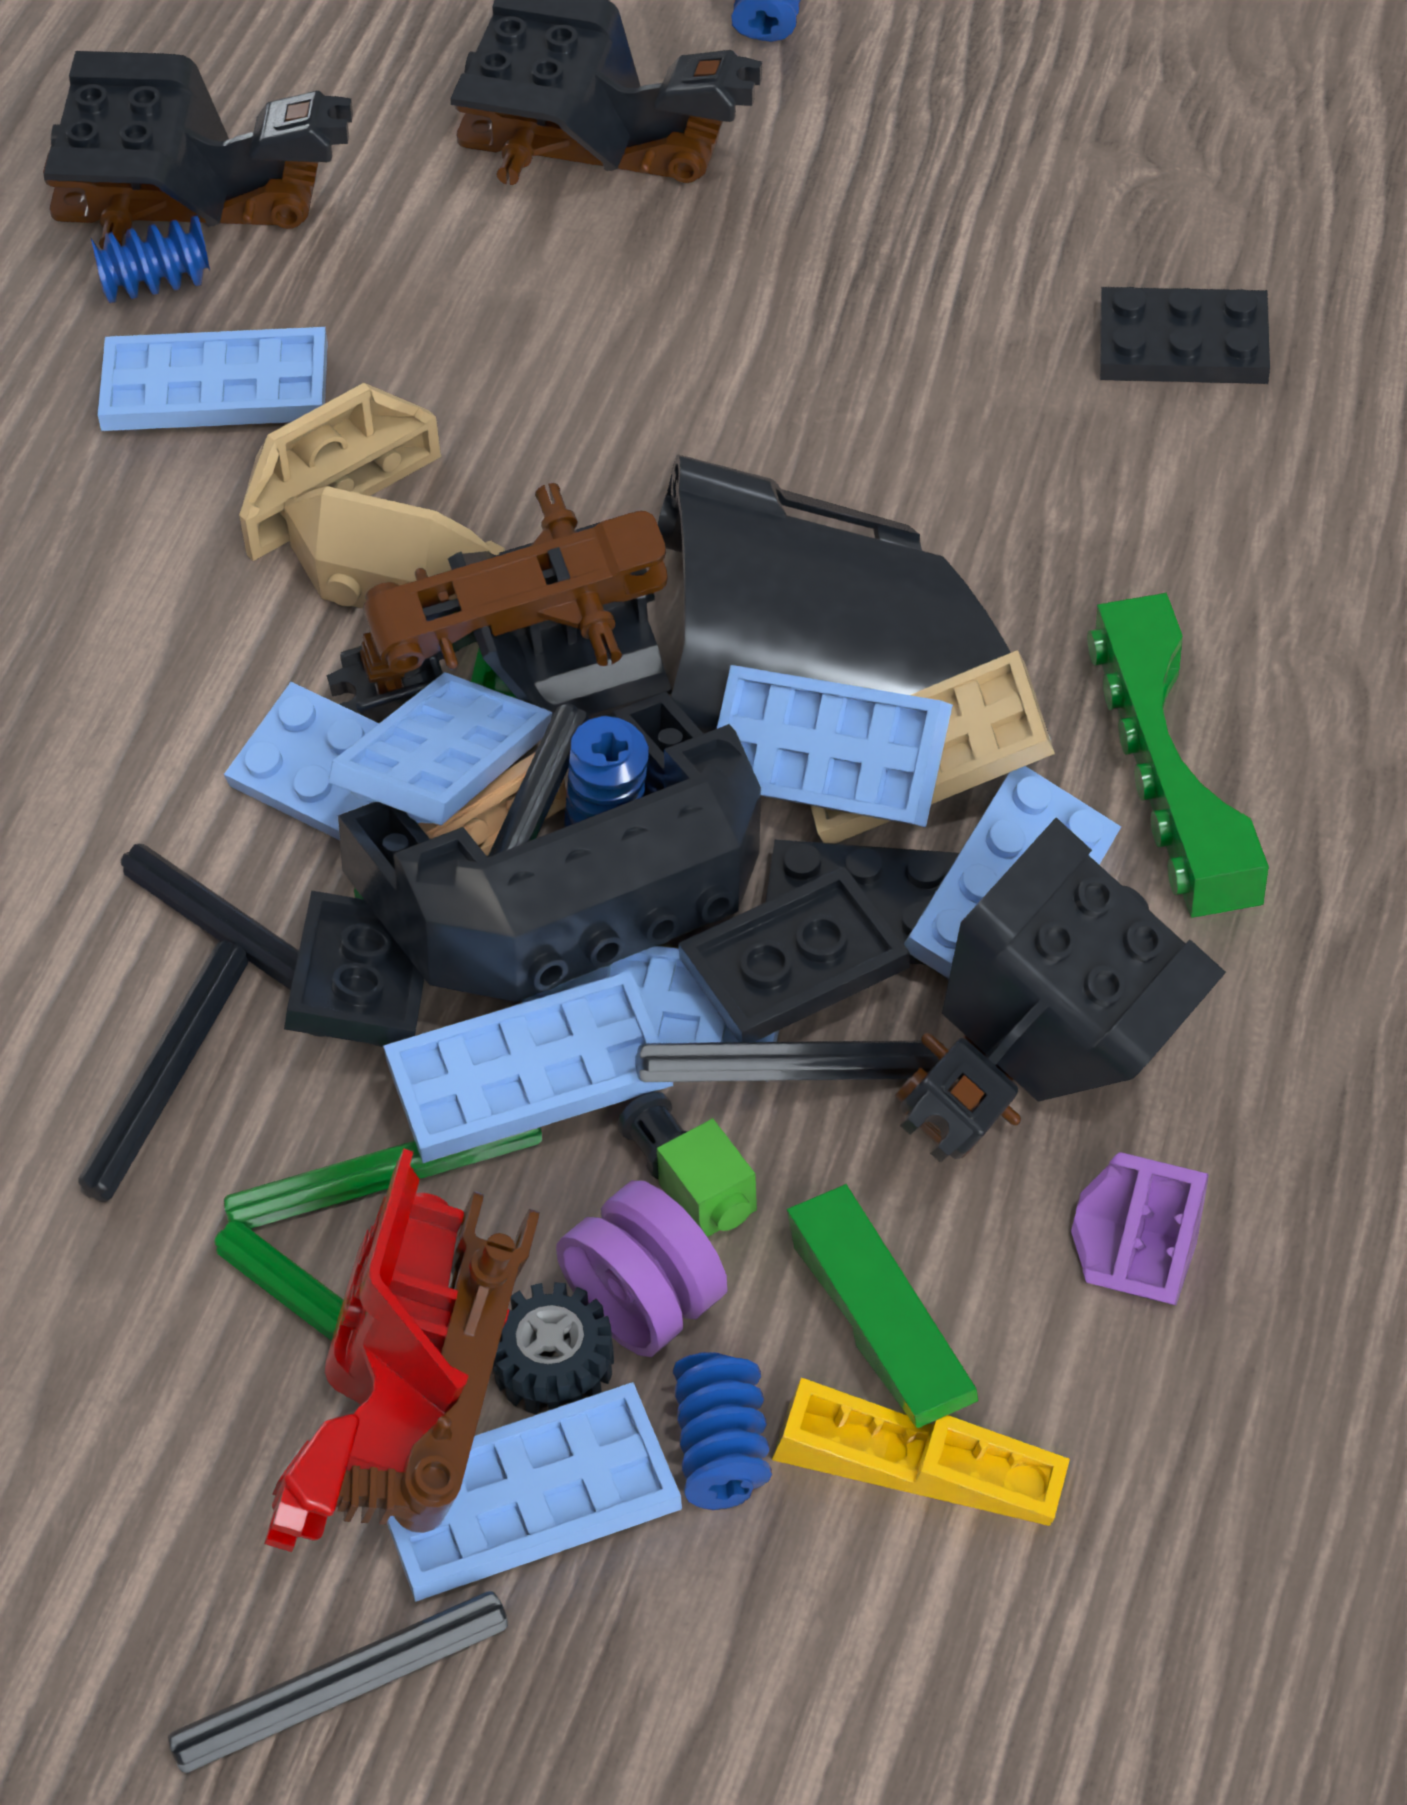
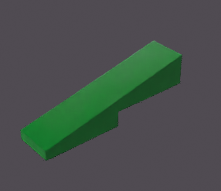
M844 1184L788 1208L787 1214L794 1249L852 1325L856 1347L915 1427L920 1428L978 1402L977 1388L848 1185Z

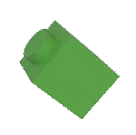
M713 1118L657 1148L659 1185L667 1195L685 1209L707 1237L720 1230L728 1231L738 1227L751 1213L757 1211L755 1172Z

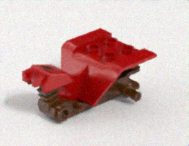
M403 1149L393 1171L387 1195L383 1197L374 1226L371 1225L370 1229H367L358 1249L325 1362V1375L328 1383L334 1390L361 1405L354 1414L323 1422L311 1440L305 1442L281 1475L272 1495H275L272 1502L273 1514L264 1544L292 1552L297 1537L318 1541L323 1535L327 1518L333 1515L336 1507H338V1512H344L343 1521L351 1522L359 1506L362 1507L361 1523H369L376 1508H379L380 1525H386L390 1516H394L402 1527L412 1532L424 1533L434 1530L442 1523L461 1489L502 1329L507 1322L508 1306L514 1283L529 1257L539 1219V1211L528 1210L519 1227L515 1241L503 1233L493 1234L488 1240L481 1239L476 1236L475 1228L484 1194L474 1191L465 1210L462 1211L461 1209L449 1206L444 1199L436 1195L416 1193L420 1179L410 1166L413 1151ZM452 1273V1279L449 1286L450 1274Z

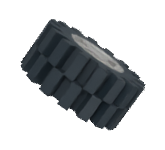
M554 1282L553 1294H544L542 1283L530 1285L532 1298L527 1300L520 1290L511 1295L512 1311L509 1309L507 1322L502 1329L492 1367L499 1390L502 1391L506 1388L507 1400L517 1406L524 1398L526 1412L536 1415L541 1403L548 1404L549 1411L560 1407V1403L569 1402L570 1404L582 1400V1394L584 1393L589 1397L602 1393L601 1382L609 1384L612 1377L611 1364H614V1351L609 1317H604L603 1306L597 1299H594L591 1303L588 1302L587 1291L577 1287L571 1297L567 1296L566 1283ZM543 1351H555L559 1356L543 1357L541 1353Z

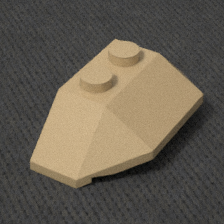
M362 383L268 434L256 455L239 514L247 556L254 561L290 541L284 505L288 498L300 497L309 491L325 486L371 496L440 458L436 416L425 408Z
M329 486L309 491L300 497L288 498L284 505L291 548L321 599L332 601L342 606H353L363 609L366 602V593L372 587L385 582H394L400 586L417 581L415 571L418 568H424L428 577L450 571L451 567L448 558L462 551V554L489 551L494 555H499V552L505 551L504 547L492 541L484 542L467 527L437 511ZM456 594L450 596L449 601L456 599Z

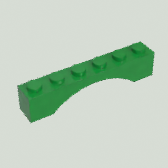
M1167 592L1097 604L1096 628L1089 630L1087 633L1089 655L1094 666L1102 665L1105 673L1103 675V692L1109 710L1117 709L1121 718L1118 722V731L1122 750L1125 755H1134L1136 761L1134 776L1139 798L1141 801L1149 800L1153 809L1151 812V828L1154 841L1158 848L1166 847L1169 854L1167 871L1173 894H1183L1191 918L1264 905L1269 865L1251 818L1224 803L1200 783L1181 759L1168 733L1163 708L1167 695L1179 676L1183 635Z

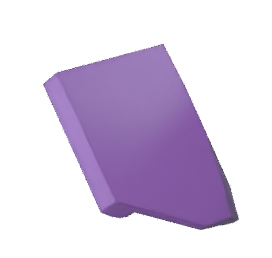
M1122 1152L1116 1154L1109 1165L1081 1192L1071 1229L1086 1282L1176 1306L1197 1245L1209 1175Z

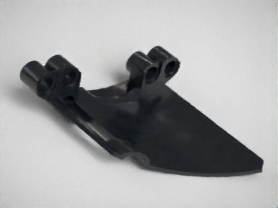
M679 454L676 455L667 494L665 495L657 524L664 540L665 548L683 553V653L671 698L704 734L717 729L731 665L911 695L1011 653L988 613L966 582L943 556L923 551L920 543V534L909 525L783 490L771 478ZM782 506L873 529L875 538L787 516Z

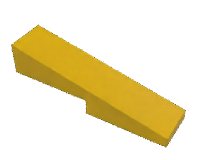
M802 1377L790 1400L772 1457L773 1461L1050 1526L1055 1518L1070 1461L1069 1458L949 1415L933 1421L932 1424L929 1423L916 1428L909 1417L903 1413Z

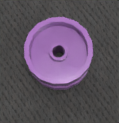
M631 1180L604 1203L601 1208V1218L586 1217L556 1244L558 1263L572 1291L574 1292L577 1287L587 1291L589 1303L597 1299L603 1306L604 1317H609L612 1338L639 1356L653 1357L683 1330V1318L698 1319L728 1292L727 1275L721 1260L703 1230L683 1207L663 1190L646 1181Z

